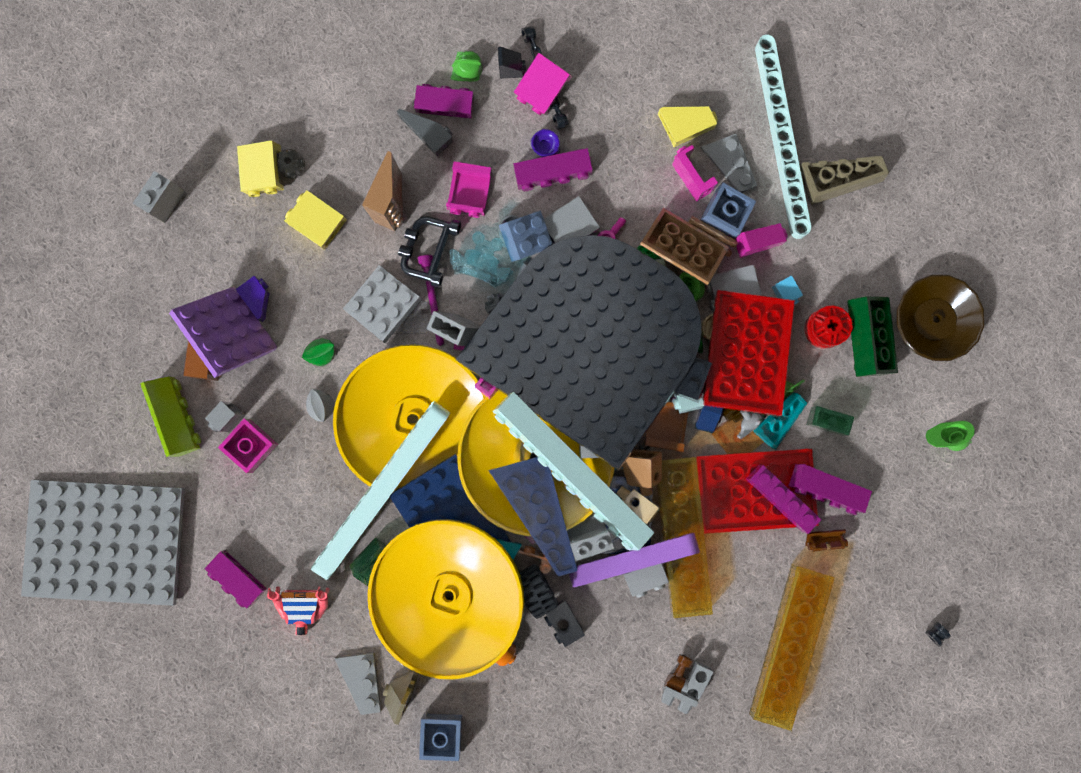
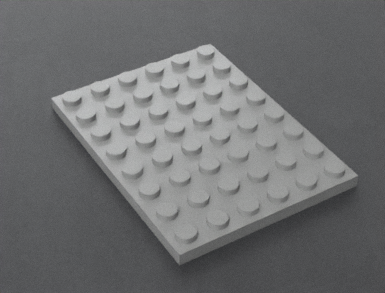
M31 480L21 596L176 605L185 488Z

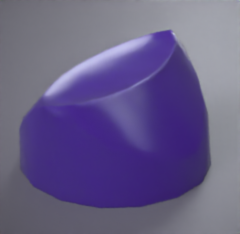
M542 129L532 136L530 145L537 155L546 157L560 153L559 138L553 131Z

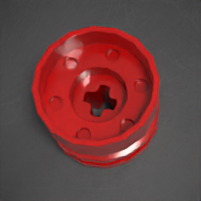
M835 305L825 306L812 313L806 319L804 326L805 336L815 347L821 349L835 347L845 342L851 335L853 328L852 320L843 308ZM827 325H833V328H828Z

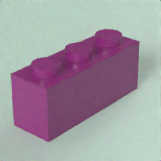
M430 84L416 85L414 101L416 113L472 119L474 94L470 89L459 88L458 90L452 89L449 86H440L439 88L433 87Z
M226 550L220 551L204 568L208 572V577L213 581L217 580L222 585V590L227 594H232L236 598V603L243 608L251 607L267 590Z

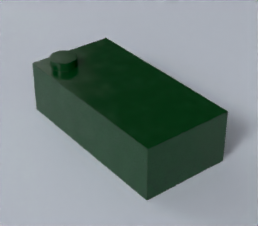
M865 296L847 300L848 313L853 327L851 339L856 377L898 373L890 298Z

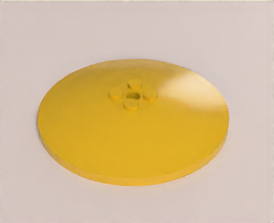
M399 345L371 355L349 374L335 402L333 430L338 450L344 462L360 480L371 486L416 425V423H410L407 417L410 414H415L420 419L433 401L448 410L450 414L394 491L455 453L457 455L463 427L474 408L486 397L474 387L478 379L473 372L460 364L456 357L430 346Z
M498 390L491 399L485 397L480 401L469 415L463 427L457 454L459 476L469 500L487 520L514 534L531 536L488 471L528 460L531 452L523 446L524 442L520 438H515L509 432L510 428L505 423L501 424L495 418L496 414L493 410L507 397V395ZM541 419L579 457V444ZM580 458L610 487L614 467L601 458ZM552 475L566 530H569L584 521L593 511L590 508H585L580 503L581 499L576 494H571L566 489L567 485Z
M432 520L417 524L403 531L391 540L380 553L369 579L368 609L378 638L397 661L412 671L431 678L461 679L473 676L491 667L509 649L521 626L524 612V591L520 574L514 561L495 538L480 528L465 522ZM445 591H451L454 599L451 601L445 598Z

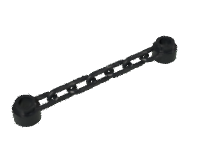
M530 26L522 28L521 34L526 36L524 42H530L531 54L533 59H535L534 52L538 50L542 54L540 47L536 46L534 40L536 39V31L534 27L531 28ZM557 96V103H554V106L552 104L551 108L555 109L556 114L553 115L554 123L557 121L558 126L555 127L559 130L568 125V119L566 114H562L559 109L560 101Z

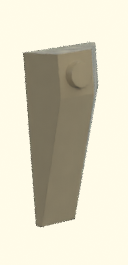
M412 670L393 679L390 685L386 684L383 696H386L384 704L394 724L399 725L409 706L419 673Z

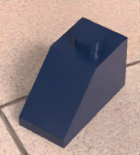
M711 406L701 408L694 428L713 434L723 408Z

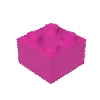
M244 418L218 448L245 473H253L277 447L278 443L251 419Z

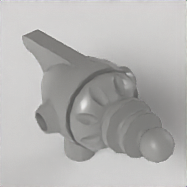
M740 411L744 418L741 422V432L737 437L739 439L744 438L756 429L768 414Z

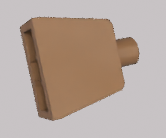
M634 449L622 466L627 483L630 486L640 487L642 496L651 495L653 493L652 488L662 479V452Z

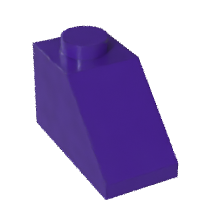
M253 276L236 288V291L257 320L263 322L266 319L270 295L267 290L269 286L263 278L259 279Z

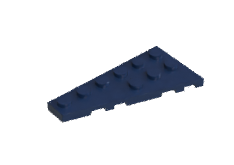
M539 457L488 470L556 574L562 576L578 571L550 468L543 466L538 461Z

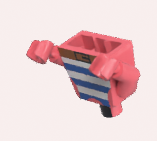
M277 586L275 592L268 588L267 597L273 601L275 608L282 619H285L286 624H296V635H307L308 624H314L323 616L328 608V593L330 589L327 587L326 591L323 592L319 586L317 590H285L280 594V587Z

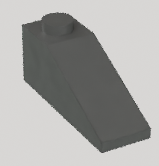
M401 109L397 110L401 120L436 156H439L453 143V133L447 126L443 128L438 122Z

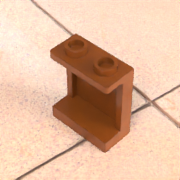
M667 402L647 430L644 446L684 452L685 444L683 443L689 412L679 414V410H675L674 404Z

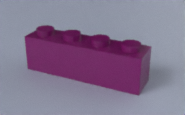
M588 148L513 163L518 190L522 189L524 192L533 190L535 186L541 185L542 188H546L555 182L566 184L571 181L570 179L578 178V180H585L589 178V175H592Z
M805 464L795 465L789 487L794 488L795 493L804 496L806 494L812 495V499L819 502L825 500L829 502V506L838 509L843 507L846 509L845 512L852 515L866 513L872 493L871 490Z
M758 465L746 478L801 532L809 534L821 521L809 507L764 465Z

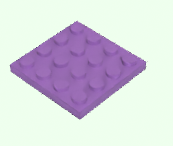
M235 286L174 308L169 313L214 378L277 349L276 344L236 291Z

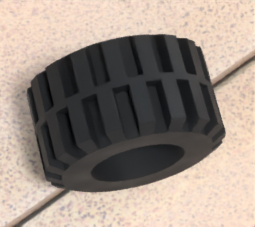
M533 564L519 572L524 591V603L533 617L538 619L558 608L557 599L537 565Z

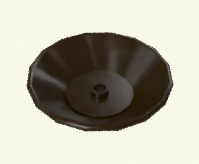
M929 275L915 281L903 293L897 308V327L904 343L917 355L931 361H952L966 355L979 342L985 327L984 308L978 294L965 281L950 275ZM934 316L938 318L937 323L933 320Z

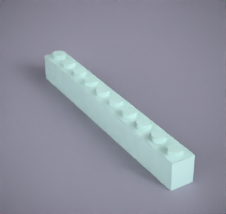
M514 392L510 393L493 410L497 421L501 424L505 423L510 428L509 432L515 438H520L524 442L523 446L529 452H534L539 457L538 461L543 466H548L553 471L552 475L557 480H562L567 485L566 489L571 494H576L581 499L580 503L585 508H590L595 513L594 517L599 522H604L609 527L608 531L615 537L618 536L626 549L630 551L640 550L654 534Z

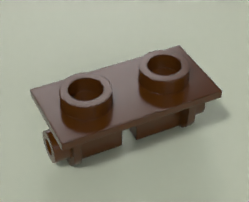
M846 529L810 532L806 535L805 546L808 547V550H812V552L825 551L828 544L831 550L845 549V547H848V541L845 539Z

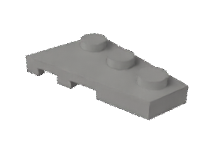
M737 134L700 148L722 172L734 189L744 192L757 186Z
M374 652L335 658L360 714L381 712Z

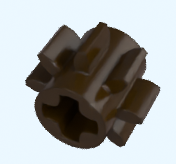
M725 408L722 410V415L728 422L733 420L734 423H737L744 418L740 410Z

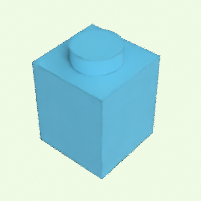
M792 276L771 287L777 298L795 300L794 305L799 303L798 298L803 296Z

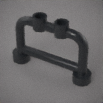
M428 216L417 219L412 229L407 228L404 237L408 239L406 246L401 245L398 255L402 257L400 263L402 271L409 276L430 281L431 286L440 288L444 274L437 272V268L449 234L458 236L461 221L453 219L451 222ZM423 224L443 228L428 273L412 269L408 266V261L413 254L415 241L418 240L419 230Z

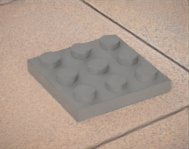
M379 265L343 309L382 342L386 343L422 299Z

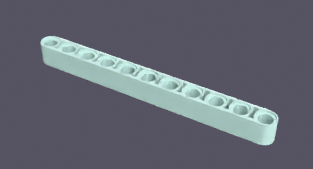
M763 35L755 47L789 229L794 238L801 239L811 230L810 217L776 42L771 35ZM761 44H766L769 49L763 48ZM765 62H770L772 67L766 66ZM768 80H773L776 85H770ZM772 98H777L779 104L774 103ZM775 116H780L783 122H778ZM779 134L785 135L786 140H781ZM783 152L788 153L789 156H790V159L784 158L783 155H782V153H783ZM786 171H791L793 173V177H788L786 175ZM789 189L796 190L797 196L791 195ZM793 207L799 208L801 214H795L793 211ZM797 225L804 228V233L797 231Z
M435 401L430 404L311 567L313 572L326 580L330 578L450 414L448 410Z

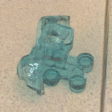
M477 231L472 236L476 247L475 249L466 250L464 257L457 250L450 249V264L455 275L466 274L473 276L497 289L498 286L506 283L514 274V271L510 268H497L499 260L493 255L495 251H500L503 248V242L500 238H494L490 242L485 240L482 232Z

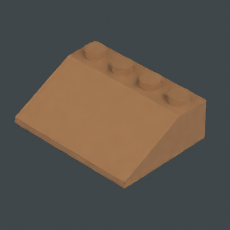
M387 151L362 206L375 223L395 231L397 227H401L404 220L402 217V173L392 153Z
M665 208L661 210L640 245L707 285L729 248Z

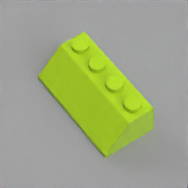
M168 376L140 383L166 457H180L200 449L201 439L198 433L194 432V419L191 415H188L186 410L188 403L185 397L181 396L180 390H182L180 381L175 379V377Z

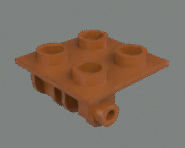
M525 546L524 549L520 548L519 553L541 559L540 570L542 573L548 574L551 572L552 566L543 553L536 552V548Z

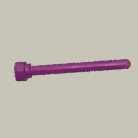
M433 255L417 257L421 269L428 273ZM425 280L432 315L434 311H438L435 288L431 286L430 281ZM435 334L437 345L442 346L444 344L443 337Z

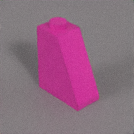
M779 223L740 233L735 239L738 243L736 248L739 257L743 258L783 245L787 241V232Z

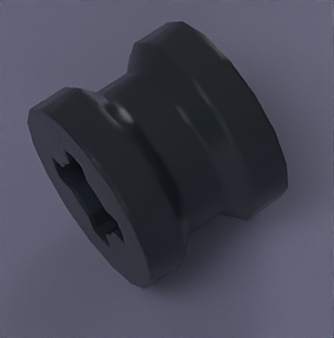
M938 622L934 624L931 630L928 629L925 632L938 647L943 644L945 639L951 637L950 633Z

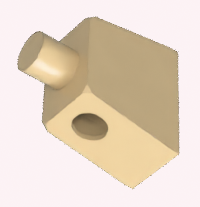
M622 486L616 493L647 525L651 523L660 511L656 505L634 489L630 492ZM635 499L639 501V505L637 507H634L631 504L632 501Z

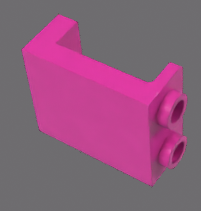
M538 53L514 90V93L518 95L516 99L525 105L527 102L533 106L532 110L540 116L542 113L547 115L566 82L569 83L573 76Z
M685 145L677 151L672 165L697 202L713 192L718 182L715 177L703 182L688 159L694 150V146L691 145L687 148Z
M454 161L452 167L453 176L446 208L450 210L451 214L461 215V212L469 213L468 216L480 218V215H485L492 175L491 167Z

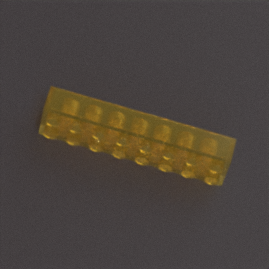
M696 457L662 460V479L657 484L663 541L695 533L700 550L697 554L665 562L667 579L669 581L667 584L671 616L673 618L713 615Z
M791 564L749 711V715L753 720L792 731L835 577Z

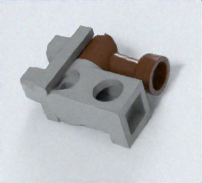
M679 654L677 658L678 667L674 673L667 676L663 684L661 701L671 706L674 699L677 698L681 700L677 707L678 710L688 714L693 706H697L713 674V670L696 660L692 666L693 660ZM692 666L688 679L683 677L686 667L690 668Z

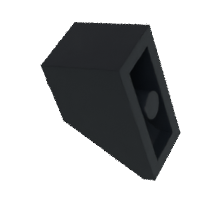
M498 47L500 79L522 78V72L526 71L525 60L521 58V53L504 47Z

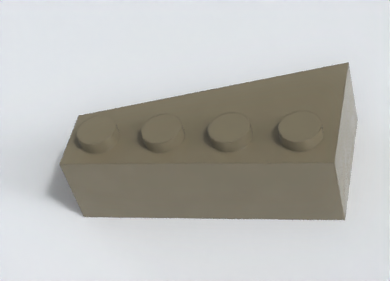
M882 156L863 157L856 160L839 159L832 162H803L800 166L803 185L811 205L881 183L889 174Z

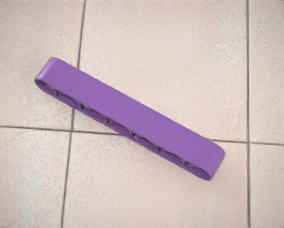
M690 533L643 546L640 550H629L576 566L578 571L569 573L572 587H578L699 553L700 550L695 533Z

